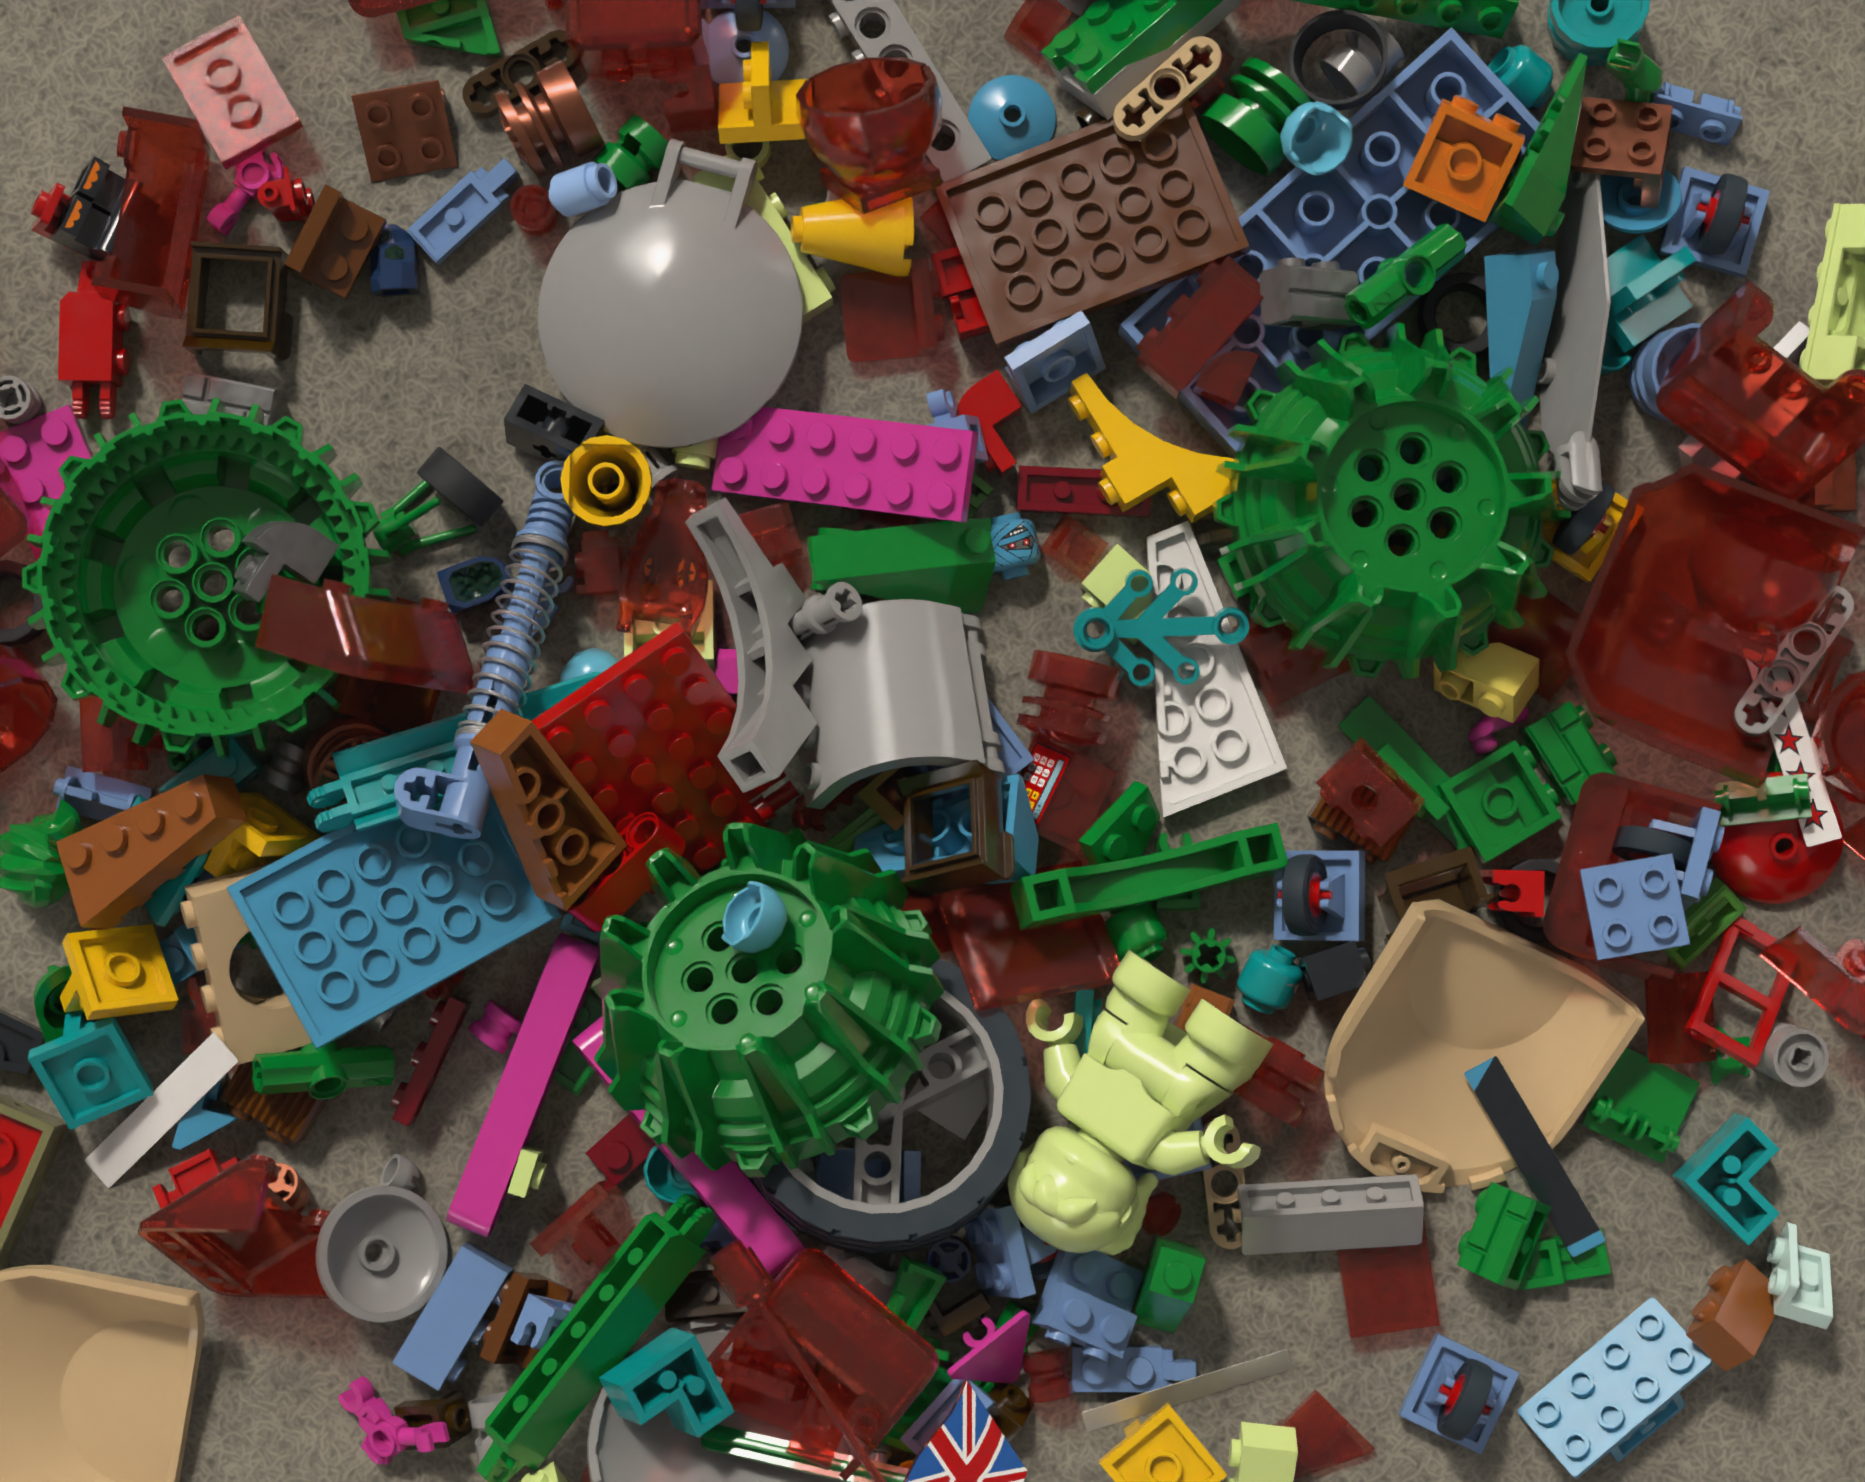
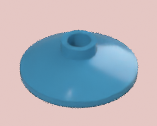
M1006 75L989 81L978 90L969 108L968 121L991 158L1000 161L1050 141L1055 130L1056 113L1049 94L1041 85L1023 76ZM1010 108L1017 109L1021 117L1016 122H1009L1004 117L1005 111Z
M1667 169L1664 171L1658 209L1640 207L1641 189L1633 188L1634 178L1602 175L1600 185L1604 224L1615 230L1636 234L1655 231L1668 224L1679 210L1681 189L1676 178Z

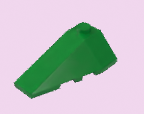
M1581 53L1577 55L1569 66L1488 220L1535 246L1545 235L1552 238L1565 216V213L1559 211V208L1566 195L1588 58Z
M991 518L967 519V523L942 521L807 537L812 582L828 587L838 582H845L853 586L859 595L866 594L884 600L915 599L938 602L960 607L963 614L982 612L996 563L990 534L992 528Z

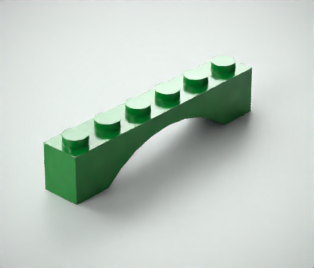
M1277 822L1235 831L1216 838L1145 856L1097 865L1063 868L1022 877L1010 886L1020 930H1026L1272 876L1285 869L1288 860Z

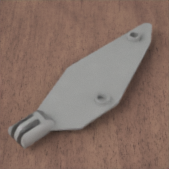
M1571 169L1569 170L1566 195L1561 206V212L1565 213V216L1558 228L1555 247L1556 265L1559 271L1557 299L1537 383L1539 384L1542 431H1544L1550 445L1549 450L1554 454L1555 471H1561V477L1556 480L1557 500L1565 510L1577 511L1586 506L1588 502L1603 491L1600 450L1595 438L1591 434L1611 299L1600 185L1602 175L1573 172Z

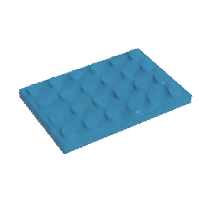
M493 795L481 835L477 839H462L413 828L406 825L401 819L357 832L354 821H352L346 828L334 830L227 887V892L316 1050L554 921L561 915L555 905L536 897ZM441 806L434 807L432 810L440 811Z

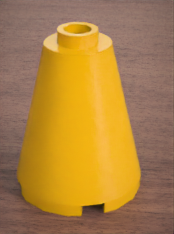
M895 187L803 206L800 209L799 216H792L791 242L799 243L800 252L897 277H906L909 275L912 259H903L904 250H908L909 246H913L914 241L912 196H908L910 188Z
M609 435L589 438L581 443L565 460L560 478L563 497L573 513L583 521L600 527L618 526L635 518L647 504L652 490V473L643 453L627 440ZM613 486H618V488L614 492L609 494V491Z

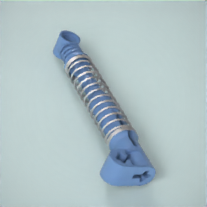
M554 460L547 462L536 473V488L524 529L517 532L512 542V551L509 553L514 563L507 565L504 569L511 579L501 581L500 587L506 594L497 596L495 599L498 606L503 610L491 613V618L498 625L488 627L486 630L491 640L482 644L481 647L486 656L479 658L476 662L482 670L480 673L472 676L473 681L477 685L476 688L469 690L467 693L472 703L464 706L462 709L467 716V720L458 723L459 729L456 730L453 746L457 753L451 773L426 768H412L403 772L395 782L394 795L399 817L406 825L413 828L462 839H477L481 835L491 802L492 792L480 764H478L477 771H474L478 760L470 741L489 722L491 712H493V717L501 709L516 714L518 711V716H523L520 707L525 705L527 701L525 691L529 690L532 685L529 676L535 673L536 665L534 660L539 658L541 654L539 644L543 643L546 637L543 629L548 627L550 623L548 614L554 608L552 599L559 592L557 583L563 577L561 568L566 566L570 548L566 540L574 513L566 503L563 493L550 492L553 488H562L560 478L565 461ZM515 554L522 562L515 559L513 555ZM520 567L518 577L512 575L509 569ZM558 570L559 576L554 581L548 573ZM505 583H516L513 593L504 587ZM554 586L555 590L549 596L544 587ZM511 598L509 607L507 608L499 602L500 599ZM549 601V609L545 611L539 606L540 602ZM498 613L506 614L504 623L497 620L495 615ZM544 616L546 621L540 627L535 618ZM492 629H502L500 635L494 636L490 632ZM540 631V640L535 642L530 635L533 632ZM533 647H535V648H536V651H537L534 657H533V654H534V649H533ZM442 794L444 798L440 811L432 810L431 805L435 806L438 795Z

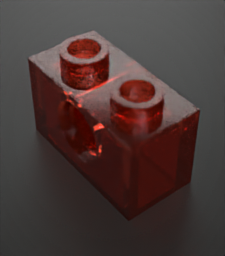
M1361 736L1323 772L1316 782L1321 787L1320 794L1323 799L1334 809L1339 810L1342 808L1353 819L1352 826L1356 832L1369 842L1374 840L1380 847L1420 810L1425 801ZM1362 785L1372 787L1378 794V802L1366 803L1362 801L1357 794V787Z

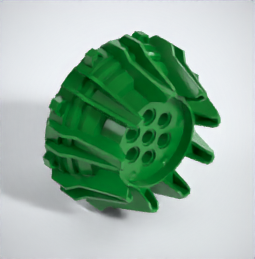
M1396 323L1387 329L1382 348H1374L1362 332L1340 337L1336 351L1322 338L1308 348L1313 362L1312 366L1302 371L1289 359L1276 368L1282 384V390L1279 393L1261 389L1254 391L1244 404V408L1251 420V426L1236 424L1229 429L1228 436L1239 441L1240 444L1234 461H1224L1217 467L1216 472L1229 478L1232 482L1230 493L1213 502L1214 521L1229 527L1232 530L1234 543L1219 549L1221 555L1234 550L1238 565L1246 579L1234 584V587L1238 591L1252 585L1259 596L1253 612L1256 620L1264 628L1281 623L1289 627L1293 632L1288 649L1292 651L1302 650L1308 643L1326 652L1322 667L1326 669L1337 668L1345 656V659L1349 661L1353 676L1376 678L1384 664L1392 660L1402 680L1419 677L1420 659L1431 656L1439 672L1457 669V650L1468 657H1472L1489 647L1487 625L1490 622L1494 621L1509 630L1523 626L1525 621L1516 611L1519 593L1533 600L1544 597L1548 592L1539 580L1536 569L1550 566L1555 549L1541 535L1542 524L1571 518V511L1558 510L1552 492V484H1555L1556 480L1561 477V471H1540L1538 461L1550 449L1544 431L1524 429L1520 422L1540 400L1536 395L1524 400L1520 404L1515 400L1506 382L1514 372L1510 366L1499 371L1487 382H1484L1476 375V355L1461 346L1449 354L1444 346L1442 329L1435 328L1425 334L1421 348L1406 340L1405 326L1402 323ZM1403 441L1410 442L1416 447L1418 458L1415 464H1408L1401 458L1400 446ZM1361 458H1366L1375 465L1376 476L1372 482L1362 479L1358 473L1357 468ZM1440 469L1446 470L1453 478L1454 485L1450 493L1443 492L1436 484V475ZM1398 486L1404 487L1411 494L1412 504L1408 510H1402L1394 502V491ZM1356 503L1364 505L1370 512V522L1366 528L1359 527L1352 519V508ZM1434 515L1443 517L1447 523L1448 531L1443 539L1434 536L1431 532L1430 521ZM1392 532L1401 534L1406 541V549L1402 556L1394 555L1388 547V538Z
M219 398L212 399L207 414H192L182 399L162 402L158 418H156L155 422L144 425L135 412L128 415L134 425L133 428L118 434L110 441H107L100 432L93 435L101 450L92 458L84 459L71 455L58 469L66 487L59 500L43 496L40 500V504L50 510L43 534L38 536L28 533L26 540L33 546L42 549L41 557L36 562L22 568V587L41 596L43 609L27 618L29 626L34 629H47L55 647L41 655L42 660L51 667L68 664L60 686L74 701L97 696L103 700L97 723L110 729L120 716L137 723L132 741L142 747H145L159 730L161 731L166 750L174 753L188 755L200 737H212L217 756L223 760L229 759V740L231 737H239L253 733L257 749L261 752L269 751L267 725L276 723L294 734L309 725L307 703L316 695L338 710L341 704L327 693L326 689L337 679L342 670H349L361 680L366 676L364 671L353 663L348 656L354 646L376 644L381 625L367 611V605L392 602V594L389 589L372 588V567L391 563V555L388 550L366 547L365 538L380 523L372 503L350 500L363 483L356 473L339 481L329 468V465L337 456L330 443L310 453L303 447V425L288 416H284L273 425L268 424V426H265L264 412L260 405L252 404L248 417L225 413V405ZM271 521L302 523L313 527L339 545L315 583L317 587L326 588L328 595L327 613L322 624L313 623L311 627H306L268 614H263L261 619L252 625H246L241 622V609L248 603H256L255 601L246 600L232 590L238 581L234 577L237 568L247 556H254L256 553L254 549L242 542L251 530ZM221 530H229L234 533V543L226 551H216L212 548L213 536ZM179 546L189 547L191 551L189 562L180 568L170 566L168 560L171 551ZM281 568L270 587L306 582L299 581ZM215 574L226 576L227 587L223 593L218 596H209L205 593L204 585L210 576ZM169 591H181L184 600L180 609L171 613L164 612L161 607L163 596ZM215 619L218 621L220 628L218 635L210 641L199 640L197 636L198 625L203 620Z
M740 822L727 824L723 831V843L727 858L722 860L721 867L700 877L685 857H681L669 848L660 849L649 857L645 866L651 888L664 904V907L651 922H641L639 925L619 915H610L605 918L600 937L601 977L593 981L591 987L602 999L603 1043L596 1053L594 1060L604 1073L613 1080L608 1088L610 1095L625 1111L647 1109L640 1128L658 1145L664 1144L676 1158L683 1159L695 1151V1154L712 1171H717L725 1164L737 1161L747 1177H766L772 1165H778L779 1162L784 1161L792 1170L798 1168L799 1160L816 1156L823 1152L828 1156L835 1154L837 1143L849 1136L850 1138L854 1136L864 1141L879 1129L878 1113L887 1104L900 1103L902 1097L899 1093L913 1071H921L924 1067V1064L918 1057L919 1053L923 1051L924 1046L938 1042L942 1025L937 1017L929 1012L930 1006H933V1002L944 994V986L933 969L930 968L941 958L940 950L930 936L933 932L920 910L902 911L908 890L895 871L890 869L882 872L869 850L864 848L847 853L806 840L799 828H792L787 834L756 824ZM749 881H756L773 888L780 895L786 907L787 921L782 935L770 948L756 953H745L734 949L732 946L721 951L727 944L722 940V935L724 934L722 921L727 904L739 891L748 887ZM801 964L796 972L788 974L794 966ZM752 974H756L754 979L747 983H744L749 976H751ZM712 982L707 990L700 992L706 984ZM782 1005L776 1013L769 1015L774 1007ZM737 1014L734 1020L724 1024L730 1016Z

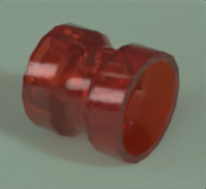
M526 185L520 187L513 194L510 201V211L513 219L524 233L531 236H543L549 234L556 227L559 220V211L551 204L549 192L539 185Z
M1064 1348L1045 1349L1023 1355V1368L1029 1374L1031 1382L1027 1387L1031 1403L1056 1401L1073 1395L1071 1380L1065 1376L1064 1367L1067 1364Z

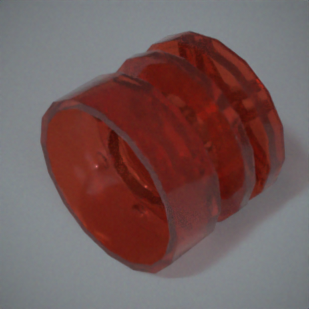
M1034 650L1027 680L1045 688L1043 696H1023L1021 703L1039 709L1040 712L1039 716L1019 713L1016 725L1026 728L1039 738L1075 747L1090 745L1106 747L1109 735L1090 729L1091 722L1112 724L1113 717L1095 709L1097 701L1111 702L1118 700L1124 671L1073 656Z

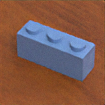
M467 1241L461 1246L392 1363L438 1391L444 1386L446 1381L455 1384L468 1360L461 1356L470 1342L478 1345L483 1338L484 1332L491 1322L485 1316L493 1303L498 1306L501 1305L500 1294L502 1288L508 1281V1277L514 1268Z

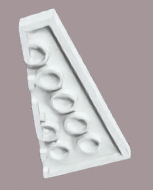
M1189 521L1146 538L1148 572H1150L1153 580L1151 590L1152 602L1170 584V575L1175 569L1180 567L1189 568L1196 574L1198 579L1196 590L1190 595L1183 596L1163 618L1214 616L1218 610L1223 608ZM1180 574L1175 582L1177 588L1187 589L1191 585L1192 579L1189 574ZM1226 617L1221 623V628L1225 632H1232ZM1216 635L1163 637L1183 656L1193 658L1199 666L1200 673L1197 680L1192 684H1181L1173 677L1171 669L1153 653L1162 818L1287 769L1238 643H1223ZM1187 662L1182 663L1177 670L1178 676L1181 678L1190 677L1194 670L1193 665Z

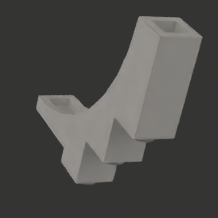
M725 497L692 514L685 523L708 561L719 585L730 618L737 654L739 681L737 707L730 734L718 754V758L741 791L745 793L778 778L818 722L793 687L812 661L787 624L804 603L806 597L783 563L774 567L771 565Z

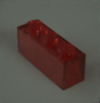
M1229 255L1220 265L1212 261L1196 279L1201 287L1190 299L1185 294H1182L1167 311L1166 315L1171 318L1168 324L1160 332L1153 327L1136 346L1141 354L1138 356L1135 364L1175 399L1264 299L1260 295V283Z

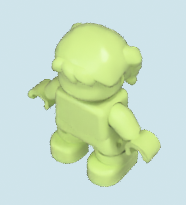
M1128 950L1112 976L1115 986L1107 996L1105 1006L1110 1012L1103 1009L1098 1015L1090 1035L1088 1053H1084L1082 1058L1080 1057L1077 1045L1071 1044L1077 1039L1083 1028V1017L1075 1012L1064 1014L1062 1026L1057 1030L1049 1031L1048 1018L1052 1011L1046 1001L1037 998L1029 1004L1026 1011V1025L1029 1032L1035 1038L1048 1043V1048L1043 1050L1045 1086L1051 1096L1057 1101V1109L1060 1114L1070 1120L1071 1123L1067 1127L1055 1126L1046 1129L1028 1148L1018 1152L1008 1177L1009 1196L1012 1207L1024 1226L1052 1247L1065 1252L1087 1253L1098 1250L1115 1255L1129 1249L1133 1245L1135 1237L1142 1226L1148 1199L1156 1188L1158 1179L1154 1174L1146 1173L1136 1180L1132 1170L1124 1163L1125 1159L1149 1170L1155 1169L1163 1174L1175 1176L1209 1164L1210 1158L1231 1168H1245L1252 1165L1259 1158L1261 1151L1259 1146L1249 1143L1241 1144L1240 1148L1231 1154L1225 1151L1223 1145L1225 1134L1229 1130L1234 1129L1233 1118L1225 1114L1215 1118L1208 1125L1205 1134L1201 1130H1187L1194 1121L1233 1095V1091L1250 1080L1274 1044L1239 1024L1204 999H1201L1185 1025L1186 1032L1169 1023V1018L1177 1013L1191 990L1159 971L1150 962Z

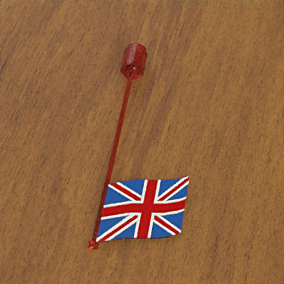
M739 1238L722 1248L709 1260L715 1268L712 1271L713 1275L735 1308L739 1309L746 1306L749 1312L759 1308L874 1482H886L767 1305L766 1301L773 1296L769 1289L775 1282L750 1245L745 1247ZM965 1380L950 1413L917 1454L903 1482H1024L1027 1469L969 1382Z

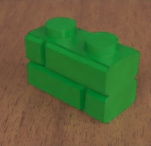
M1571 701L1558 705L1519 730L1566 806L1581 801L1618 777L1613 767L1618 765L1613 752L1604 742L1599 745L1589 731L1594 727L1589 714L1580 704L1574 707Z
M1491 1182L1488 1189L1483 1190L1476 1200L1475 1212L1477 1217L1471 1231L1465 1232L1460 1239L1458 1254L1461 1256L1457 1265L1497 1284L1518 1290L1551 1207L1510 1188Z

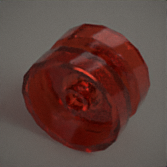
M1243 1025L1274 1045L1252 1078L1233 1092L1298 1129L1309 1108L1305 1101L1289 1093L1287 1089L1290 1084H1293L1309 1094H1316L1324 1083L1325 1071L1304 1059L1305 1054L1271 1035L1266 1038Z

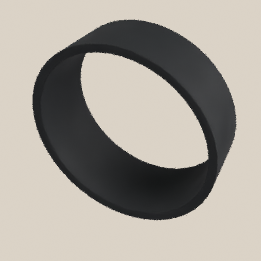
M1339 9L1315 16L1299 30L1290 48L1289 67L1296 85L1312 102L1326 103L1337 111L1353 109L1370 100L1381 87L1386 74L1388 47L1384 34L1372 19L1356 11ZM1340 29L1355 30L1369 37L1380 52L1382 67L1374 82L1366 90L1354 97L1343 100L1323 99L1307 90L1302 78V62L1308 48L1315 40L1328 32Z

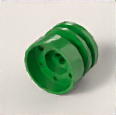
M1248 57L1239 70L1241 75L1234 74L1228 83L1236 98L1224 93H1218L1200 115L1199 121L1210 138L1241 165L1260 176L1270 177L1286 158L1283 153L1280 134L1287 117L1298 106L1312 101L1281 71L1260 59Z

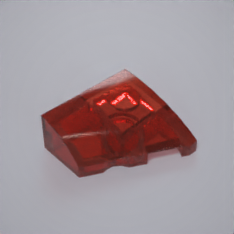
M1316 1389L1285 1419L1281 1418L1275 1424L1276 1426L1294 1427L1296 1430L1298 1456L1294 1479L1368 1455L1375 1449Z

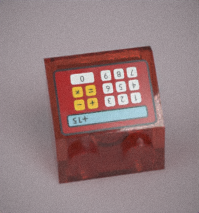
M1034 736L1028 751L1035 760L1016 774H1020L1024 779L1038 836L1078 854L1081 848L1078 840L1090 829L1117 772L1076 752Z

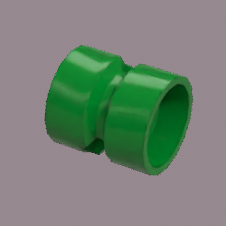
M632 113L616 131L618 141L616 143L607 142L592 159V162L597 164L604 163L611 168L616 177L617 186L622 191L650 183L649 172L651 170L660 171L669 143L650 124Z

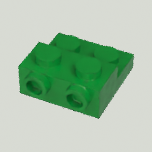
M1516 740L1504 744L1472 763L1468 768L1436 786L1482 863L1490 861L1562 817L1557 810V807L1560 806L1558 796L1548 783L1542 785L1534 771L1537 768L1534 756L1525 745L1519 746Z

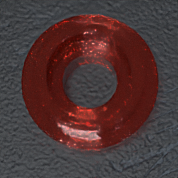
M1166 1191L1149 1197L1141 1226L1144 1231L1149 1234L1157 1233L1164 1236L1175 1228L1181 1216V1207L1176 1203L1175 1197Z

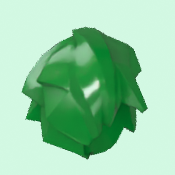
M62 799L58 809L52 814L36 816L30 823L9 825L10 831L0 834V888L17 894L20 902L34 908H46L59 902L70 889L56 842L83 830L77 811Z

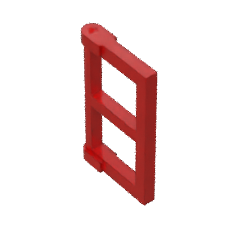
M1739 916L1724 931L1691 1017L1684 1028L1685 1033L1704 1044H1709L1751 1069L1757 1067L1801 952L1760 930L1757 925ZM1737 936L1782 961L1768 997L1723 972ZM1717 986L1762 1011L1749 1047L1704 1023Z

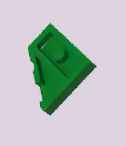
M393 0L402 33L407 43L492 58L502 57L486 0Z
M1134 781L1078 840L1089 866L1142 856L1161 817L1147 785Z

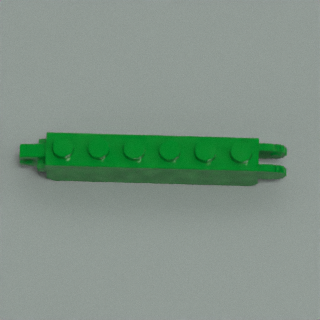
M693 1193L680 1195L677 1202L672 1204L663 1217L657 1212L643 1217L485 1420V1432L491 1437L493 1442L476 1468L488 1482H508L524 1466L534 1471L539 1468L601 1388L602 1383L599 1377L622 1361L706 1251L700 1245L710 1233V1229L714 1228L713 1226L716 1224L717 1218L714 1215V1211L709 1207H700L699 1198Z

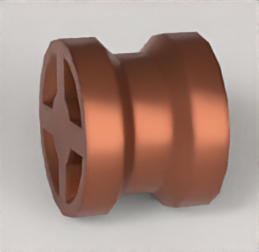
M278 1163L270 1165L261 1172L255 1184V1191L259 1200L278 1218L287 1219L295 1217L304 1210L310 1198V1190L306 1182L288 1164ZM284 1192H285V1193H288V1194L285 1195L284 1197H279V1196H278V1195H280V1194H282V1193H284Z

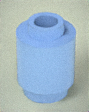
M588 162L558 173L552 177L550 182V202L556 210L566 217H573L604 206L617 193L616 177L608 165Z

